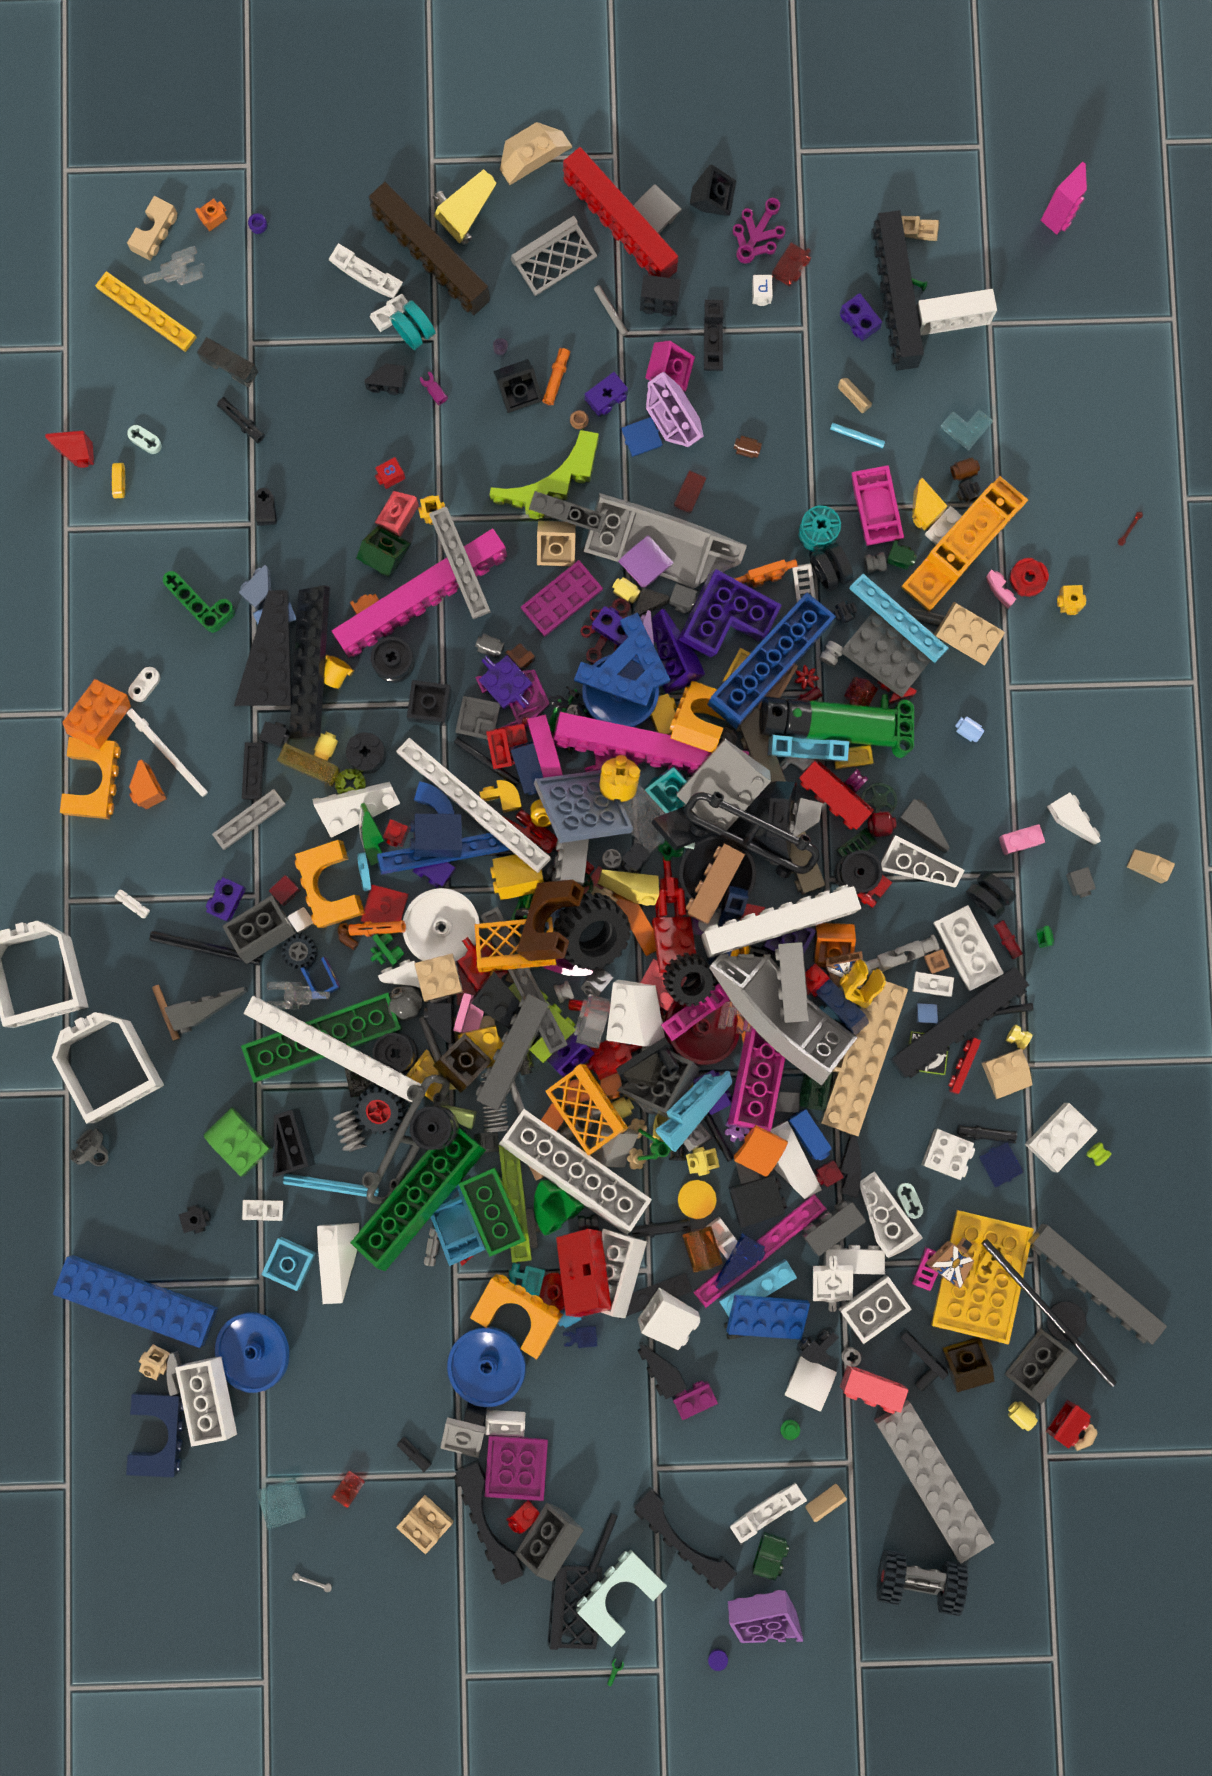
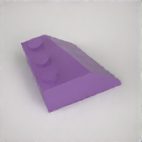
M776 1590L769 1594H756L753 1597L737 1598L733 1601H728L729 1624L741 1643H762L768 1639L786 1642V1638H796V1642H804L796 1609L785 1590Z

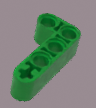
M169 571L163 576L164 585L207 631L212 633L219 631L234 617L235 608L229 600L220 599L210 608L176 572ZM172 579L179 585L178 588L170 582ZM184 592H190L188 598L182 599ZM203 605L200 612L194 611L196 606ZM224 606L230 607L227 613H221V609ZM214 618L216 620L214 625L207 626V622L210 619Z

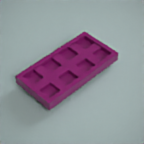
M578 560L523 604L521 610L541 634L546 637L603 591V588Z

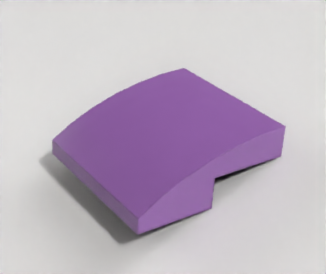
M649 535L618 561L643 589L654 582L659 575L674 563Z

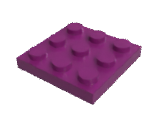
M489 1435L484 1497L544 1501L548 1439Z

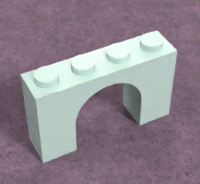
M631 1549L628 1552L624 1551L618 1558L619 1562L617 1565L609 1567L604 1573L606 1577L601 1582L597 1581L590 1589L592 1592L587 1597L583 1596L577 1603V1613L611 1647L622 1637L625 1630L606 1610L605 1599L610 1588L619 1582H631L637 1585L654 1601L667 1587Z

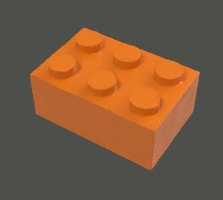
M94 679L62 723L68 735L100 750L131 705L127 694Z

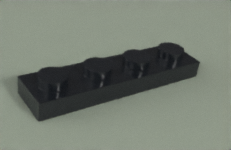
M686 1273L634 1291L626 1316L644 1310L659 1287L676 1298L692 1292Z

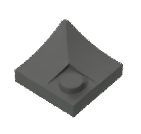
M463 696L455 733L488 740L486 731L495 729L500 704Z

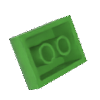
M233 1107L203 1134L212 1148L240 1177L245 1176L272 1149Z

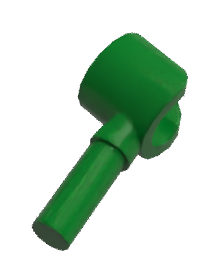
M616 1658L611 1662L613 1669L607 1683L609 1686H612L617 1672L624 1667L623 1661L620 1667L614 1666Z

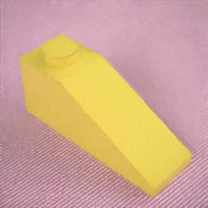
M602 870L598 879V884L636 904L655 905L659 897V877L656 875Z

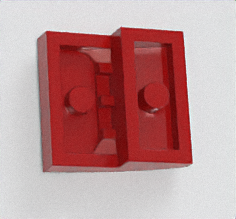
M525 723L486 731L493 769L509 767L515 764L510 747L528 742Z

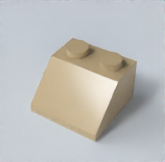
M538 521L537 565L572 566L575 563L576 525L565 521Z
M1016 1049L982 1063L996 1099L1032 1086L1030 1068L1022 1049Z

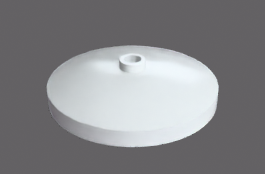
M444 888L432 889L420 894L408 906L403 918L406 924V931L403 933V936L410 951L422 961L451 953L454 955L455 961H457L468 951L462 940L468 937L473 945H476L474 924H480L479 916L473 904L459 892ZM442 924L446 926L444 931L439 930V926Z

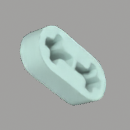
M133 425L128 429L129 439L150 454H156L161 450V441L154 434L139 425ZM139 432L143 438L134 437L133 433ZM147 440L151 443L155 441L156 447L152 446L150 448L149 444L147 443Z
M901 1183L897 1187L896 1193L905 1214L913 1219L919 1218L923 1213V1207L914 1187L909 1183ZM904 1186L911 1190L908 1192L909 1200L905 1195H901ZM909 1202H912L915 1207L918 1206L919 1209L916 1210V1215L909 1213L911 1209Z

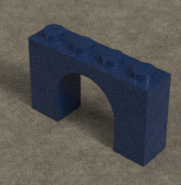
M135 1392L131 1395L130 1415H150L160 1418L167 1426L168 1442L164 1449L158 1452H131L128 1454L126 1475L175 1477L181 1471L182 1460L179 1459V1451L181 1452L183 1448V1439H180V1432L184 1429V1419H181L184 1408L180 1393L170 1396L169 1393Z

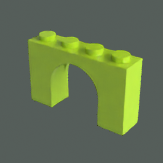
M513 983L509 989L521 1002L522 997L515 983ZM541 991L544 999L547 1000L548 996ZM554 1003L550 1006V1010L565 1040H567L576 1031L574 1028L576 1024L569 1017L564 1019L560 1015L562 1010ZM542 1037L529 1049L542 1063H545L552 1055Z

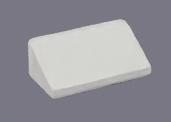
M487 1410L485 1435L524 1437L526 1413Z

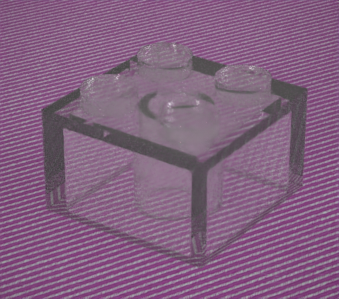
M589 994L587 1000L583 999L574 1035H577V1043L599 1048L608 1019L611 1000Z

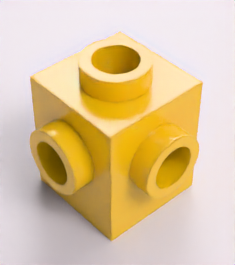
M439 495L420 499L422 507H418L420 518L425 519L426 524L433 525L429 515L432 510L436 511L445 507L444 502L440 503Z
M1082 585L1063 586L1059 590L1057 606L1060 607V613L1066 612L1067 615H1076L1086 605V596L1083 595Z

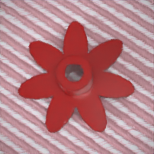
M804 665L803 672L795 671L799 676L795 683L802 682V689H805L807 684L814 688L813 681L819 680V677L813 675L816 669L812 668L808 672L807 666Z

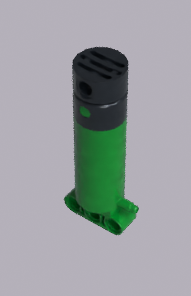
M882 694L881 707L764 697L760 708L759 730L761 735L767 736L778 735L802 739L849 741V743L892 747L894 756L903 758L914 748V705L909 700H902L893 709L888 708L887 694ZM900 708H903L906 714L902 713ZM900 726H903L906 729V732L902 731L900 729ZM900 744H903L906 750L901 749Z

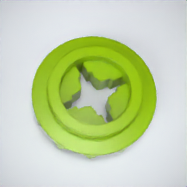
M345 769L335 779V788L339 794L351 790L364 789L366 786L364 776L355 769ZM345 778L349 779L350 781L354 779L355 781L353 782V784L355 785L356 789L350 786L346 788L345 786L347 785V783L345 782Z

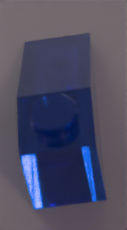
M742 1233L714 1282L715 1287L718 1289L722 1288L756 1265L757 1261H761L766 1252L764 1250L765 1246Z

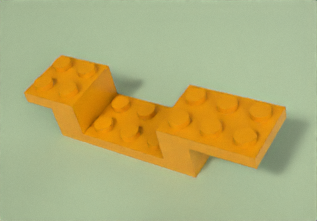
M999 476L932 549L927 558L901 588L930 612L994 537L1004 529L1027 503L1028 499Z

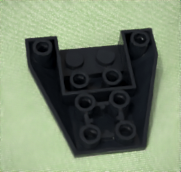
M775 781L769 783L746 808L745 812L788 832L791 801L795 802L797 782ZM738 817L727 831L744 839L753 824ZM762 828L758 830L751 843L784 859H790L791 842Z

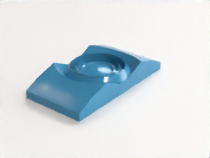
M458 1184L431 1216L449 1266L486 1250Z

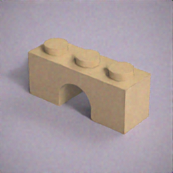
M156 196L153 197L145 211L149 220L155 222L153 228L148 231L135 228L127 242L132 252L150 261L153 256L157 255L159 245L162 240L166 239L171 224L173 225L177 220L175 207Z

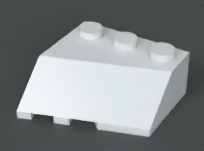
M624 980L613 982L606 1040L639 1046H651L664 1038L665 1034L661 1026L663 1021L660 1014L656 985Z

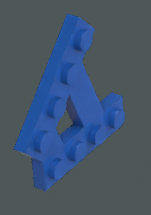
M635 613L620 620L627 639L599 668L580 662L574 681L646 707L652 690L669 683L670 678L638 613ZM637 657L644 671L638 679L633 681L620 676V672Z

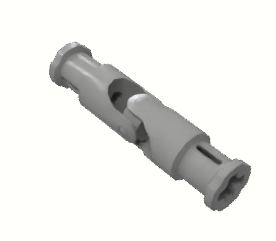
M933 934L925 940H917L895 950L877 955L875 959L867 962L864 960L868 968L867 977L871 975L873 970L886 971L900 964L923 957L925 953L933 950L939 951L940 948L936 937ZM910 951L909 954L906 956L904 952Z

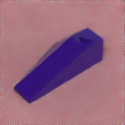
M661 609L651 618L653 641L657 644L658 655L670 678L669 683L662 685L665 693L669 694L690 686L692 681H698L705 675V672L692 648L678 640L681 632L666 610Z

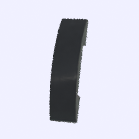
M705 300L704 371H723V300Z

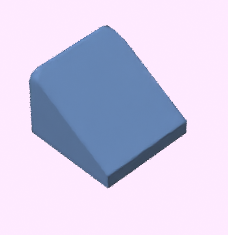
M917 1003L916 1023L937 1024V1004Z

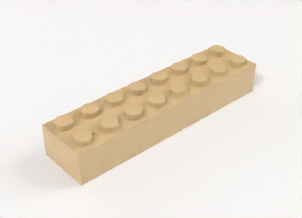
M886 981L884 989L873 998V1001L867 1008L858 1007L867 1016L869 1024L856 1035L858 1038L850 1048L844 1073L836 1072L819 1123L859 1136L908 992L907 988Z

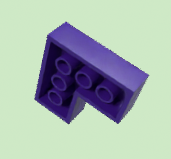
M715 569L709 573L678 640L710 658L718 653L730 626L760 642L768 635L782 605Z

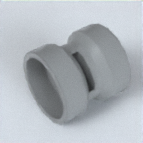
M828 641L825 646L826 650L821 653L819 659L825 664L835 667L838 657L842 656L841 651L843 647L833 641Z

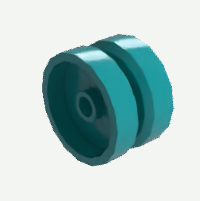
M409 300L402 306L403 313L397 310L389 318L402 339L413 350H416L423 344L422 337L428 340L436 332L424 312L412 300Z

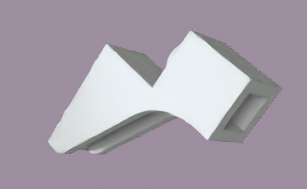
M410 959L399 963L400 967L395 969L388 967L381 971L382 974L378 975L380 981L386 984L420 988L414 965L416 962H411ZM447 996V997H444V998H440V999H436V1000H432V1001H430V1002H431V1003H438V1002L443 1001V1000H445V999H447V998H450V996Z

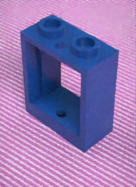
M801 1109L799 1113L797 1112L786 1119L812 1159L821 1161L830 1155L831 1146L806 1109Z

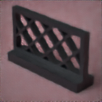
M562 1565L552 1581L547 1641L550 1650H558V1648L596 1649L597 1632L594 1629L592 1632L591 1626L589 1624L586 1625L581 1616L572 1607L590 1591L597 1581H602V1566L597 1567V1579L591 1585L584 1578L590 1572L588 1571L589 1566ZM567 1570L576 1571L579 1574V1577L573 1583L567 1580ZM583 1579L589 1587L579 1594L574 1586ZM572 1589L578 1597L569 1604L565 1600V1594ZM570 1609L576 1617L567 1624L563 1620V1616ZM580 1620L585 1628L576 1635L570 1627ZM567 1630L574 1635V1638L569 1643L561 1642L562 1635ZM588 1630L592 1634V1643H583L579 1638Z

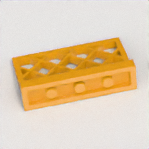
M549 917L546 923H549L547 932H553L552 917ZM526 919L474 924L477 968L479 972L557 964L556 959L528 961L520 954H514L517 951L518 945L515 947L508 940L514 933L521 938V934L516 930L521 925H525ZM507 926L512 931L506 938H503L497 932L501 927ZM488 928L493 933L485 941L480 937L479 929ZM494 935L502 940V943L496 949L488 943ZM505 943L513 949L509 955H503L499 952ZM486 945L494 951L490 957L481 958V950Z
M579 1064L572 1072L545 1091L588 1156L620 1133L629 1129L586 1064ZM574 1075L579 1079L578 1089L569 1087L570 1078ZM557 1088H564L563 1100L556 1099L552 1092ZM568 1089L578 1091L576 1102L566 1101ZM581 1092L589 1094V1105L579 1103ZM566 1103L575 1105L574 1116L566 1114ZM579 1106L588 1107L587 1118L577 1117ZM592 1108L599 1109L601 1112L600 1121L590 1119ZM577 1119L586 1121L584 1132L576 1129ZM590 1122L599 1123L597 1135L588 1133ZM603 1124L609 1125L613 1130V1133L608 1137L601 1135ZM587 1135L597 1137L596 1146L591 1149L586 1144Z

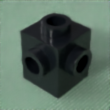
M197 1204L188 1207V1212L179 1214L184 1233L194 1231V1234L206 1231L205 1227L210 1225L211 1214L209 1210H206L205 1206L199 1208Z

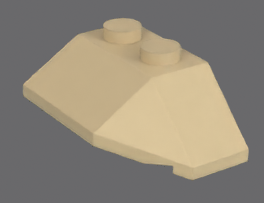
M536 122L505 141L500 171L509 185L571 149L572 145L563 131Z

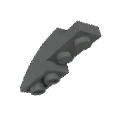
M534 491L529 510L598 533L601 531L606 516L605 514Z

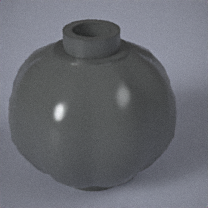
M411 986L394 988L390 993L391 1001L389 1006L386 1001L389 1014L392 1016L391 1012H393L398 1020L403 1021L414 1019L423 1004L420 993Z

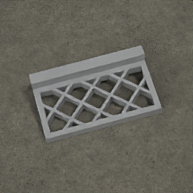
M572 216L511 255L513 265L517 267L534 296L539 295L597 258V254L578 226L575 216ZM574 231L580 236L579 243L568 241L569 235ZM557 242L564 243V253L553 251L554 244ZM567 244L578 247L576 256L566 254ZM580 248L588 249L591 256L586 259L578 257ZM541 252L549 253L548 263L537 261L538 254ZM552 254L563 257L561 266L550 264ZM564 258L574 259V267L571 269L563 267ZM525 262L534 263L533 272L524 271L521 265ZM536 264L547 266L545 276L534 274ZM549 267L559 269V276L556 278L547 277ZM534 277L544 279L543 286L538 290L532 284Z

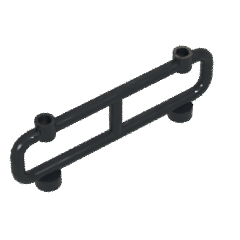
M705 792L695 793L685 805L684 814L692 822L690 831L694 835L701 837L706 830H709L778 864L776 873L782 878H788L792 872L798 874L808 873L819 860V850L810 843L811 839L808 835L802 834L798 838L723 801L724 796L720 792H714L713 795ZM698 800H705L713 808L719 807L753 825L743 839L694 815L692 809ZM762 828L795 844L799 850L811 852L812 857L805 866H798L751 843L758 830Z

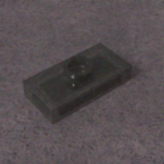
M534 1207L526 1208L530 1249L538 1248L537 1233H540V1228L537 1221H535Z

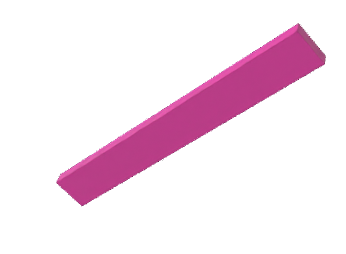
M813 1194L693 1293L707 1308L827 1209L816 1195Z

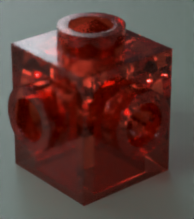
M854 677L844 697L850 701V705L869 706L878 688L866 679Z

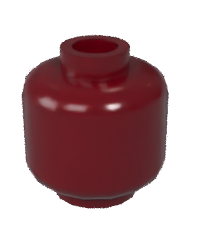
M887 811L872 813L871 817L867 820L868 831L874 837L890 836L893 829H896V819Z

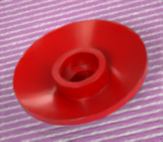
M549 1273L543 1277L539 1297L544 1303L549 1306H555L559 1311L565 1308L561 1274Z

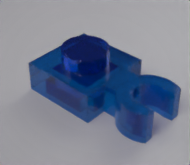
M596 1325L576 1327V1333L574 1334L571 1331L563 1332V1336L568 1335L571 1337L570 1342L564 1343L565 1347H570L574 1343H578V1348L598 1346Z

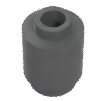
M483 634L482 637L478 636L475 647L478 648L477 652L495 658V656H501L505 643L501 642L500 639Z

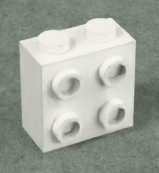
M934 1129L921 1165L961 1180L968 1171V1166H966L968 1159L973 1157L975 1148H973L974 1143L942 1130Z

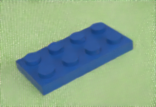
M734 1295L726 1331L731 1335L802 1340L810 1303L808 1300Z

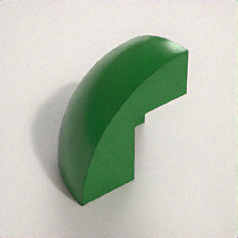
M542 1180L538 1184L534 1196V1213L537 1224L544 1236L562 1228L564 1222L570 1218H575L586 1207L550 1180Z

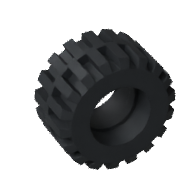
M684 953V956L677 955L676 960L671 959L669 961L671 963L670 966L666 965L665 969L667 972H663L665 979L663 984L666 990L681 1005L685 1003L686 1006L691 1007L692 1003L694 1006L699 1005L700 1001L704 1003L707 996L711 997V990H715L713 983H716V978L709 968L710 965L701 956H697L694 953L691 956L689 953ZM698 972L697 980L693 985L681 987V981L686 974Z

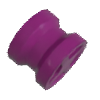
M856 769L845 781V784L853 787V791L856 793L868 778L862 776L860 771Z

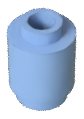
M968 716L965 718L961 717L955 725L957 728L956 732L969 741L977 742L985 731L981 728L980 724Z

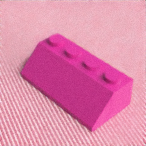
M1084 162L1057 187L1041 219L1056 235L1061 230L1065 232L1072 224L1071 221L1076 216V212L1085 200L1083 196L1087 190L1086 164Z

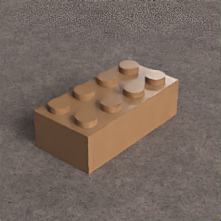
M726 844L723 847L718 846L713 856L716 859L714 864L709 863L704 873L707 876L705 881L700 880L695 890L698 893L696 898H691L686 907L689 910L687 915L706 925L709 924L745 854Z

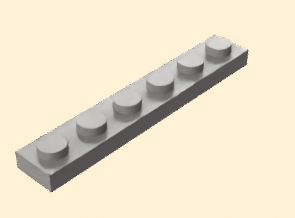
M447 506L429 513L472 619L491 613Z

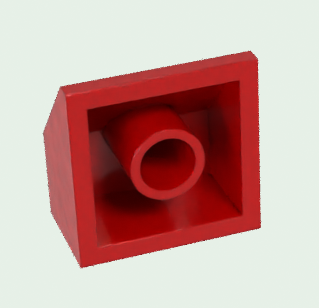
M1067 1399L1045 1432L1069 1449L1078 1442V1435L1082 1429L1085 1430L1089 1426L1091 1416Z

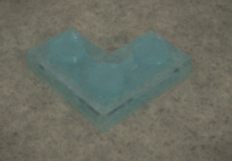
M980 409L968 423L952 412L940 428L969 451L990 427L993 420Z

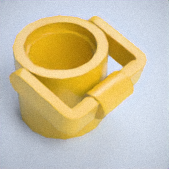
M326 655L324 683L339 689L346 676H352L355 670L343 660Z

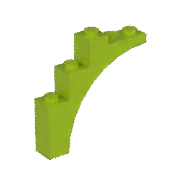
M580 430L577 442L569 457L551 475L534 484L520 488L503 489L491 487L490 500L500 505L508 503L512 504L511 506L515 508L525 507V513L528 517L533 519L544 518V514L529 510L534 491L560 500H567L571 479L578 483L590 482L599 434Z

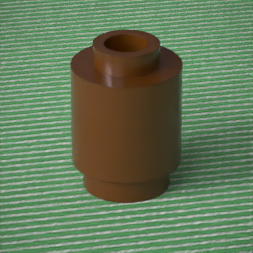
M741 435L740 439L736 438L733 449L737 450L736 454L752 459L753 457L758 458L762 443H759L756 439Z
M971 457L955 462L954 465L950 466V471L954 480L961 481L977 476L980 466L978 461Z

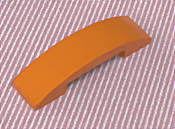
M614 892L612 896L618 899L617 905L627 915L631 931L645 956L652 954L656 951L653 928L640 905Z

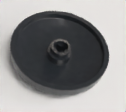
M719 835L709 836L695 842L694 849L689 848L684 854L679 869V880L686 897L689 900L696 898L698 893L695 890L700 880L705 881L707 876L704 873L709 863L714 864L716 859L713 856L718 846L723 847L724 844L745 854L729 886L748 890L749 897L756 881V866L750 852ZM727 890L715 912H721Z

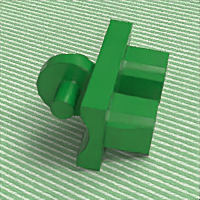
M390 933L380 934L379 936L377 934L374 935L372 938L381 950L378 951L375 946L370 950L374 955L370 960L372 962L378 960L382 965L386 962L382 957L385 955L393 967L398 964L397 961L404 955V952L399 946H396L391 951L387 949L386 945L394 940Z

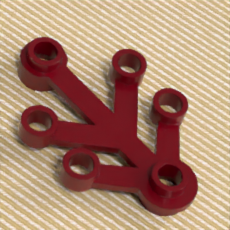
M621 598L615 599L610 607L616 609L619 612L618 615L622 618L628 617L630 603ZM623 605L624 610L619 611L617 607ZM602 609L591 610L590 619L594 621L596 618H593L592 614L594 612L599 614ZM610 618L609 621H605L602 623L605 625H609L612 623V619ZM585 625L581 628V635L584 638H588L592 633H596L592 629V625ZM589 629L590 633L584 634L583 630ZM601 635L595 647L587 651L586 659L589 663L594 664L601 659V651L608 640ZM614 644V652L618 647L616 644ZM596 654L597 659L592 660L590 656Z

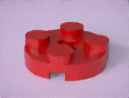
M1033 558L1022 559L1010 571V584L1019 596H1035L1045 588L1049 578L1048 570L1042 562H1038ZM1026 573L1034 576L1031 579L1032 582L1025 580Z

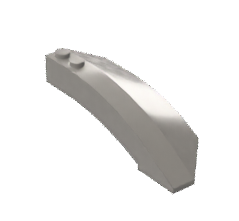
M599 493L594 511L606 516L600 533L592 530L588 531L584 552L618 562L629 550L649 535L674 562L670 568L659 576L694 589L699 584L705 582L709 573L717 569L724 573V571L741 564L747 545L677 517Z
M720 954L709 968L733 1005L776 1051L822 1086L858 1037L824 1013L808 998L809 1021L785 1023L784 1019L780 1017L783 999L779 1000L778 988H782L781 980L777 979V968L779 967L772 960L771 955L754 957V954H739L738 956Z

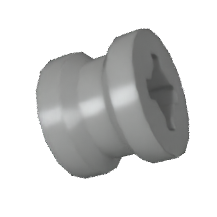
M615 849L607 850L602 857L603 865L610 870L618 868L621 864L620 853Z
M568 980L564 981L562 985H554L560 1003H563L565 999L574 998Z

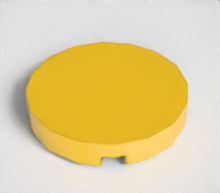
M701 1180L687 1182L682 1186L678 1194V1205L681 1211L686 1216L694 1219H701L710 1215L717 1201L716 1193L712 1186Z

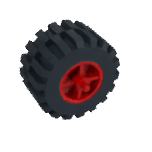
M376 1083L370 1084L362 1092L355 1106V1111H358L356 1119L360 1118L358 1123L360 1125L364 1124L366 1131L371 1129V1133L376 1134L378 1131L380 1135H384L385 1132L390 1133L393 1129L395 1130L404 1119L408 1110L406 1108L408 1102L404 1101V1098Z

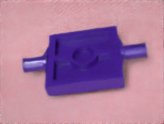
M488 656L482 659L488 671L479 679V682L500 706L505 709L511 703L518 701L523 709L527 708L530 703L523 695L533 684L509 656H505L500 662L495 664Z

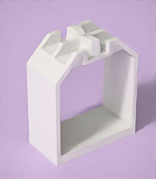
M39 921L28 924L22 922L15 924V930L5 929L0 931V1018L3 1027L15 1028L88 1008L70 936L49 924ZM53 934L59 940L73 999L15 1015L1 957L8 946Z
M94 1012L85 1019L79 1018L75 1020L76 1026L72 1028L69 1026L60 1031L52 1059L86 1124L97 1123L164 1086L131 1021ZM112 1022H116L121 1026L149 1081L93 1110L66 1058L71 1044Z

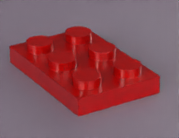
M691 917L653 918L652 926L659 973L667 972L665 969L666 965L670 966L671 963L669 961L671 959L676 960L677 955L684 956V953H689L691 956L692 953L696 954Z

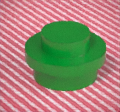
M786 1420L782 1423L780 1431L785 1439L794 1440L800 1434V1426L794 1420Z

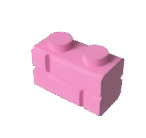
M1039 824L999 837L1004 856L1045 843Z

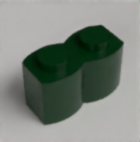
M766 1532L762 1533L752 1566L753 1574L776 1581L777 1576H781L783 1571L781 1561L783 1557H787L789 1545H787L785 1538Z

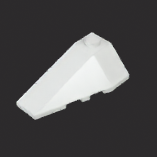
M359 1223L317 1226L323 1304L343 1303L357 1254V1249L350 1242L360 1232Z

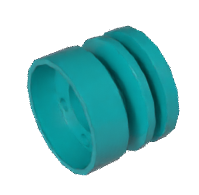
M818 505L810 508L804 514L799 526L798 537L801 544L811 552L826 551L827 546L835 543L841 530L839 515L827 506ZM821 524L824 525V527L820 529L817 528V526H820Z

